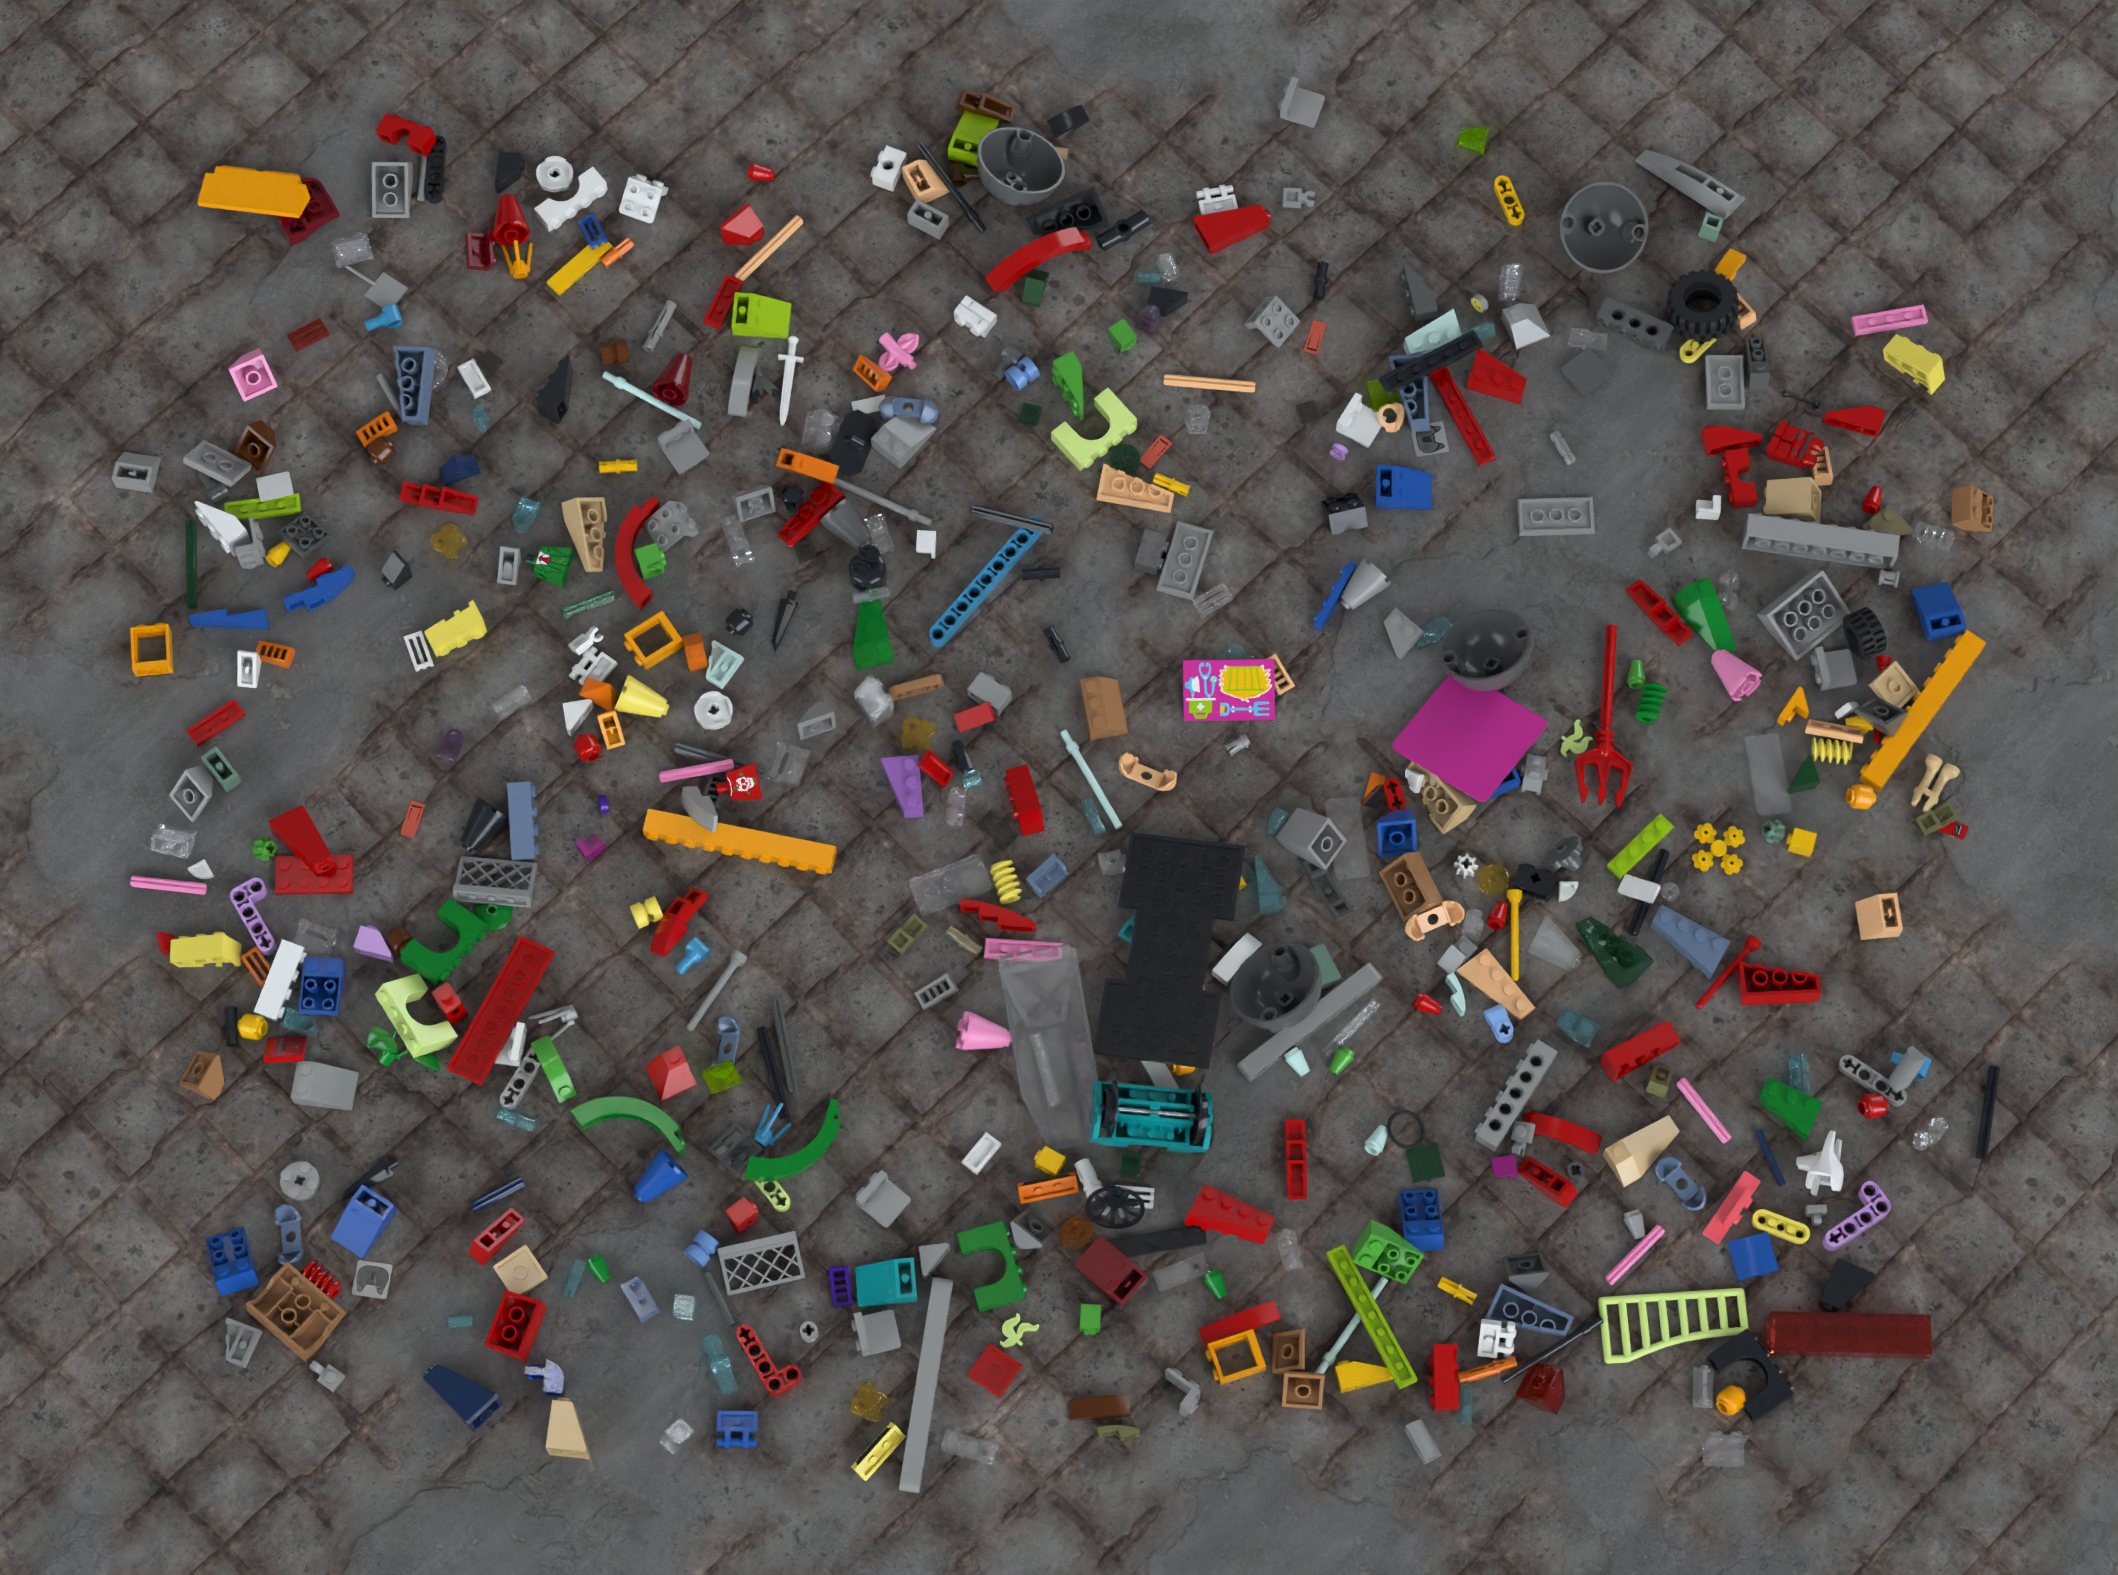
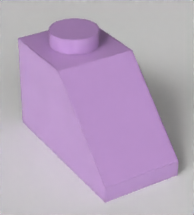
M371 925L366 927L360 926L353 946L355 952L393 963L394 958L378 928Z

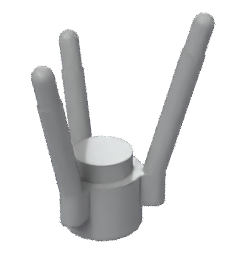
M572 1004L528 1017L529 1020L551 1015L539 1020V1024L560 1017L563 1023L567 1022L550 1037L551 1041L568 1027L574 1025V1020L578 1018Z

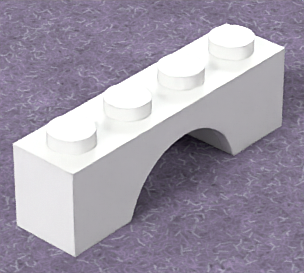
M591 167L578 177L580 186L573 198L567 201H555L548 198L534 208L536 217L549 232L559 228L565 220L573 218L579 210L588 207L597 197H602L608 190L606 181L594 167Z

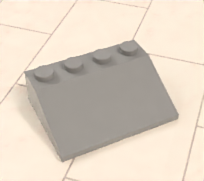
M1813 569L1760 611L1757 616L1766 630L1797 661L1841 626L1844 616L1851 614L1825 572Z

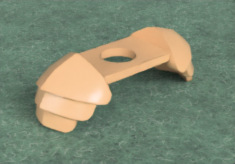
M1127 752L1120 757L1118 763L1119 770L1126 778L1159 791H1167L1175 787L1177 773L1173 770L1165 769L1163 773L1139 764L1138 757H1134ZM1148 772L1152 775V778L1145 780L1141 777V774Z
M1444 901L1442 905L1419 915L1414 914L1408 919L1405 932L1413 940L1419 941L1425 938L1424 933L1446 923L1454 926L1456 923H1460L1464 919V909L1455 901ZM1430 914L1437 915L1438 920L1435 924L1428 923V916Z

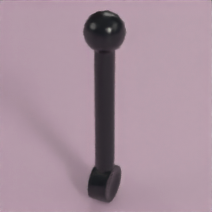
M1787 390L1782 392L1783 397H1790L1810 404L1813 408L1817 409L1820 405L1818 401L1812 402L1790 394Z

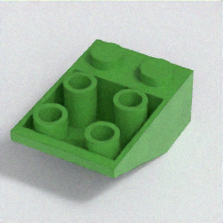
M1073 351L1053 361V368L1051 369L1053 373L1052 380L1055 386H1059L1062 390L1061 395L1063 399L1070 403L1072 414L1081 421L1083 420L1082 366Z
M1370 1220L1352 1247L1353 1263L1403 1284L1407 1283L1424 1257L1423 1252L1391 1228L1373 1220Z

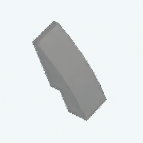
M698 786L683 787L681 804L684 810L702 827L712 833L716 832L718 814L710 796H702Z

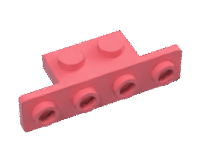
M1744 1171L1702 1234L1718 1245L1732 1224H1738L1743 1216L1740 1214L1742 1209H1748L1753 1201L1751 1196L1761 1181L1747 1171Z

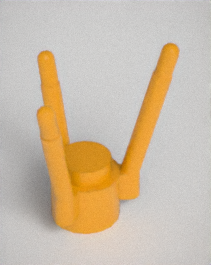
M514 240L516 261L513 262V265L506 247L501 245L510 269V275H513L514 278H525L530 273L532 242L529 243L526 264L523 260H520L517 240Z

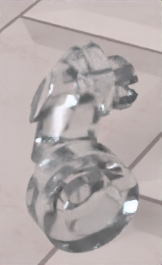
M1941 1117L1933 1118L1929 1123L1928 1132L1917 1130L1913 1137L1914 1148L1916 1150H1926L1928 1146L1937 1144L1938 1140L1941 1139L1948 1129L1945 1119Z

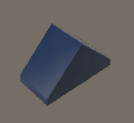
M453 455L439 468L445 486L481 473L475 457L469 455Z

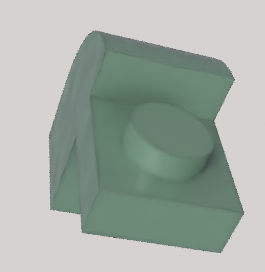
M1706 209L1697 237L1715 243L1724 218Z

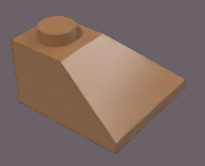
M197 1050L179 1085L205 1098L215 1100L220 1095L224 1085L220 1056Z

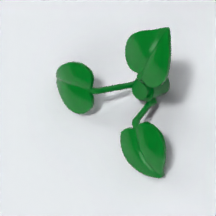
M406 1007L407 1012H408L409 1015L412 1017L411 1012H410L409 1009ZM373 1027L367 1036V1047L382 1050L377 1056L381 1064L390 1066L395 1058L399 1060L403 1055L410 1052L406 1049L399 1053V1047L394 1041L397 1034L396 1028L390 1037L384 1029ZM434 1052L414 1058L417 1062L439 1072L440 1065Z

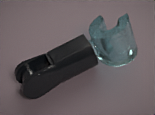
M955 740L952 744L953 753L962 773L961 776L965 790L968 791L982 786L981 777L977 770H973L963 742Z

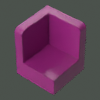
M596 834L591 835L585 841L581 838L575 841L576 848L587 862L606 849L604 841H600Z
M1515 1155L1491 1158L1490 1166L1493 1168L1495 1178L1508 1176V1180L1517 1178L1518 1171Z

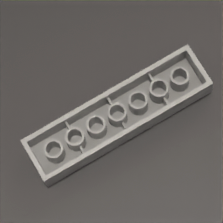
M1753 513L1747 517L1743 530L1741 549L1892 570L1898 557L1900 536L1892 532L1879 533L1872 529L1858 530L1856 527L1844 528L1838 527L1836 524L1824 525L1816 521L1803 522L1796 518L1789 520L1782 519L1780 516L1769 517L1763 516L1760 513Z

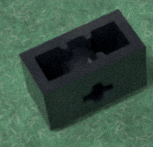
M1519 864L1512 889L1522 890V894L1549 902L1557 875L1547 869H1536L1531 864ZM1533 878L1537 879L1536 883H1532Z

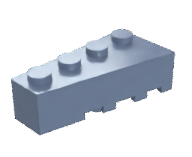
M393 346L396 356L395 366L398 372L397 382L400 388L399 397L402 420L410 425H428L436 352L429 347Z
M1426 353L1388 356L1391 370L1393 371ZM1428 376L1398 390L1411 432L1430 431Z
M530 781L507 783L511 859L513 861L537 860L536 855L540 854L539 843H536V836H538V824H535L537 805L534 803L536 787Z
M1663 905L1660 906L1650 926L1662 939L1671 944L1680 955L1686 957L1696 969L1703 972L1709 980L1731 942Z
M1500 1284L1485 1319L1502 1321V1326H1507V1323L1512 1321L1515 1322V1328L1566 1337L1574 1317Z

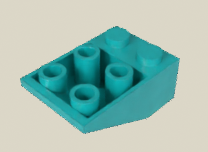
M914 1257L892 1259L855 1267L858 1307L918 1302Z

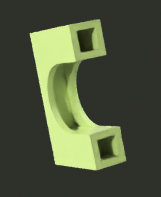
M1109 388L1094 398V407L1108 421L1110 426L1106 435L1097 440L1084 439L1066 421L1051 432V440L1080 471L1083 468L1090 467L1097 457L1104 456L1111 446L1118 445L1126 434H1132L1137 428V418Z
M419 973L383 983L375 993L377 1000L382 1005L413 1058L447 1048L458 1037L449 1021L431 1026L422 1025L416 1022L407 1012L406 1003L420 1000L428 990Z

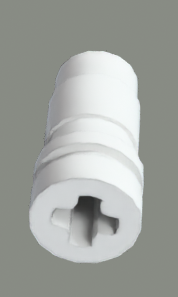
M1088 1158L1074 1164L1087 1198L1095 1190L1103 1188ZM1101 1192L1098 1195L1103 1197L1106 1192Z

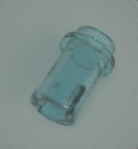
M1157 270L1155 272L1138 271V283H1154V285L1161 283V272H1157Z
M452 1315V1317H448L449 1329L456 1330V1328L473 1327V1315Z

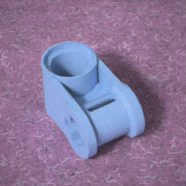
M1502 1003L1483 1011L1484 1017L1496 1039L1501 1043L1511 1041L1514 1028ZM1501 1030H1504L1505 1032L1508 1031V1034L1505 1035L1504 1032L1501 1033Z

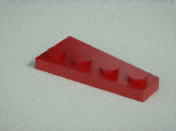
M820 481L821 485L817 490L814 489L810 493V499L806 504L803 503L799 507L798 514L792 516L777 534L790 548L820 523V520L830 510H833L839 502L846 498L833 484Z

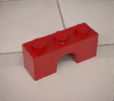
M386 113L375 130L381 141L395 146L401 138L409 136L406 143L410 150L427 157L437 140L433 129L429 126H420L412 120L406 121L395 114L390 115Z
M1747 448L1726 450L1720 462L1721 468L1725 469L1726 473L1724 475V483L1729 488L1727 493L1728 502L1732 503L1733 509L1755 507L1757 494L1754 482L1744 483L1737 476L1740 473L1749 471L1750 460Z

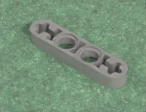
M532 1046L500 1096V1103L505 1110H513L517 1107L542 1067L540 1062L537 1063L534 1059L530 1058L531 1056L533 1058L536 1057ZM533 1063L535 1065L534 1071L526 1072L524 1070L525 1065ZM518 1079L525 1082L524 1087L521 1089L514 1087V1082ZM510 1089H512L515 1092L512 1096L513 1103H508L506 1105V1101L504 1099H509L511 1097L512 1092L510 1091Z
M1844 1055L1840 1059L1838 1068L1843 1074L1872 1093H1881L1892 1106L1900 1107L1905 1103L1907 1093L1904 1089L1896 1092L1892 1089L1891 1093L1887 1096L1885 1094L1891 1086L1886 1077L1854 1056ZM1850 1061L1851 1067L1845 1068L1844 1062ZM1856 1066H1859L1856 1073L1853 1074L1852 1072L1854 1071ZM1867 1071L1869 1079L1862 1080L1859 1077V1072ZM1879 1081L1884 1082L1886 1090L1879 1091L1876 1088V1083ZM1901 1094L1900 1098L1902 1100L1895 1101L1894 1095Z

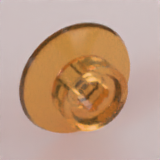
M1080 1216L1067 1219L1059 1229L1060 1242L1066 1248L1073 1250L1085 1247L1093 1237L1092 1224L1089 1220ZM1075 1228L1078 1229L1076 1234L1072 1233Z

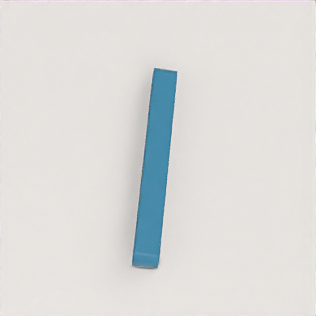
M1038 516L1029 517L1031 519L1042 521L1041 518ZM1021 527L1015 532L931 627L929 638L932 646L939 648L947 643L1042 535L1041 532ZM1021 538L1027 540L1025 543L1018 542ZM1013 552L1015 555L1009 557L1006 553ZM997 565L1003 567L1001 570L994 569ZM984 579H989L991 581L988 584L982 583ZM977 593L979 596L973 598L970 597V594ZM961 606L967 608L965 611L958 610V608ZM948 620H953L955 623L952 625H947L945 622ZM935 634L942 635V637L939 639H936L933 636Z

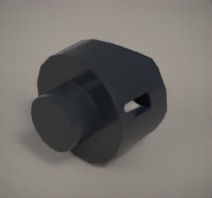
M796 484L792 487L785 485L776 497L784 501L786 510L795 513L804 502L801 496L804 491Z

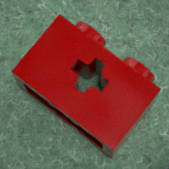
M743 1197L725 1211L728 1221L739 1235L758 1222L757 1215L759 1213L751 1199L747 1201Z

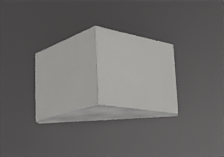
M948 1243L919 1246L924 1280L928 1279L950 1251Z

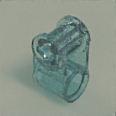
M525 495L521 497L518 507L512 516L513 526L517 533L524 534L530 530L534 519L541 509L542 503L540 501H532L527 499ZM520 520L525 521L523 524H518L517 522Z
M292 1008L286 1009V1016L283 1022L279 1024V1027L292 1033L307 1036L308 1038L315 1037L318 1034L319 1026L313 1017L299 1014L297 1010ZM307 1024H313L309 1030H304Z

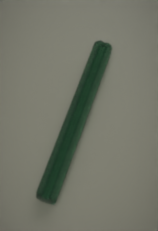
M186 520V605L189 609L197 608V530L195 520Z

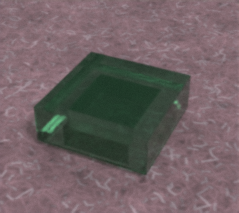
M1024 403L1019 422L1038 426L1042 407Z

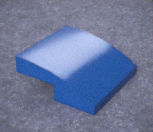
M1768 1232L1728 1242L1739 1281L1779 1271Z

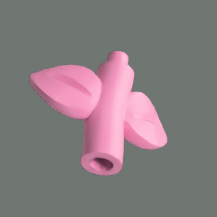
M888 332L883 334L879 342L887 352L880 356L878 366L885 371H892L900 362L904 367L908 366L911 370L914 369L917 364L913 361V356L910 353L916 349L919 335L917 333H905L901 335L896 343Z

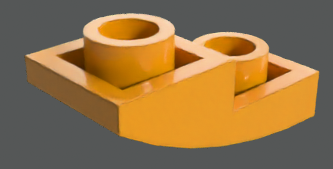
M1730 248L1714 271L1718 275L1720 273L1725 275L1726 279L1732 281L1736 276L1737 270L1745 262L1746 255Z

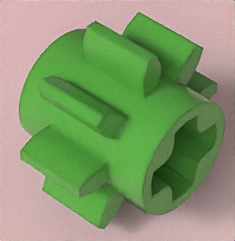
M266 836L260 837L259 840H254L255 844L252 850L255 858L267 861L269 857L275 856L274 853L277 848L273 839L268 840Z

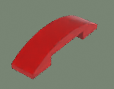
M1527 1111L1524 1121L1535 1124L1534 1135H1544L1577 1146L1579 1150L1597 1155L1603 1137L1577 1124L1540 1113Z

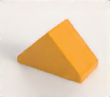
M612 710L597 715L607 750L625 745L616 711Z

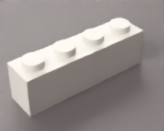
M282 939L254 1009V1014L261 1015L277 1022L278 1018L282 1019L286 1009L283 1005L285 1000L289 1001L293 991L290 987L292 982L297 981L300 971H297L300 964H304V957L307 956V953H304V947Z

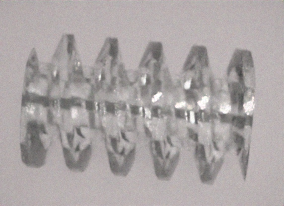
M1509 263L1501 267V280L1499 281L1500 287L1497 297L1500 302L1508 305L1520 303V300L1517 298L1521 297L1520 291L1522 290L1521 284L1523 283L1521 278L1524 275L1522 272L1524 271L1523 265Z

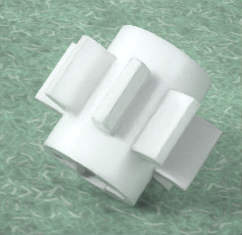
M1468 853L1465 857L1459 855V862L1454 863V867L1458 868L1456 875H1463V879L1468 875L1473 877V870L1478 869V865L1474 864L1476 858L1469 857ZM1464 864H1468V869L1464 868Z

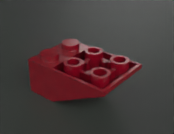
M1100 1235L1074 1263V1266L1116 1305L1120 1306L1124 1305L1148 1277L1133 1261Z

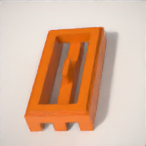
M257 946L240 956V958L260 987L263 988L267 975L253 956V953H257L268 971H270L271 966ZM248 956L253 961V963L255 964V966L257 967V969L262 974L265 980H260L254 969L247 961L246 958Z

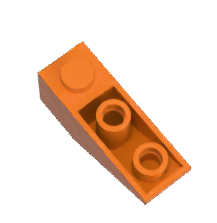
M781 448L776 464L777 467L784 471L834 484L839 469L838 465Z

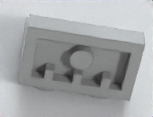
M1270 296L1262 301L1244 324L1248 329L1258 328L1278 348L1300 323V320L1277 296Z

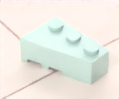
M1454 309L1407 336L1404 342L1406 355L1428 353L1462 336Z

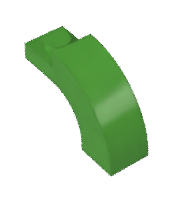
M549 1035L532 1042L533 1050L559 1103L576 1096L577 1093Z

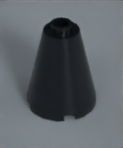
M478 797L460 839L463 842L461 846L469 852L472 850L477 851L508 822L509 817Z

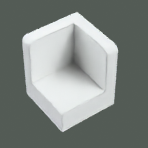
M1713 495L1712 501L1697 500L1695 519L1718 520L1721 511V495Z
M917 530V553H931V558H935L936 531Z

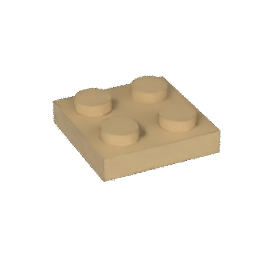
M1897 661L1887 666L1869 684L1879 698L1899 708L1919 691Z
M526 1244L492 1266L508 1291L520 1295L525 1294L548 1278Z

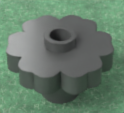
M1571 836L1569 839L1564 838L1558 842L1555 848L1551 849L1547 855L1548 864L1553 869H1559L1562 866L1571 872L1577 870L1582 865L1580 854L1583 846L1580 839Z

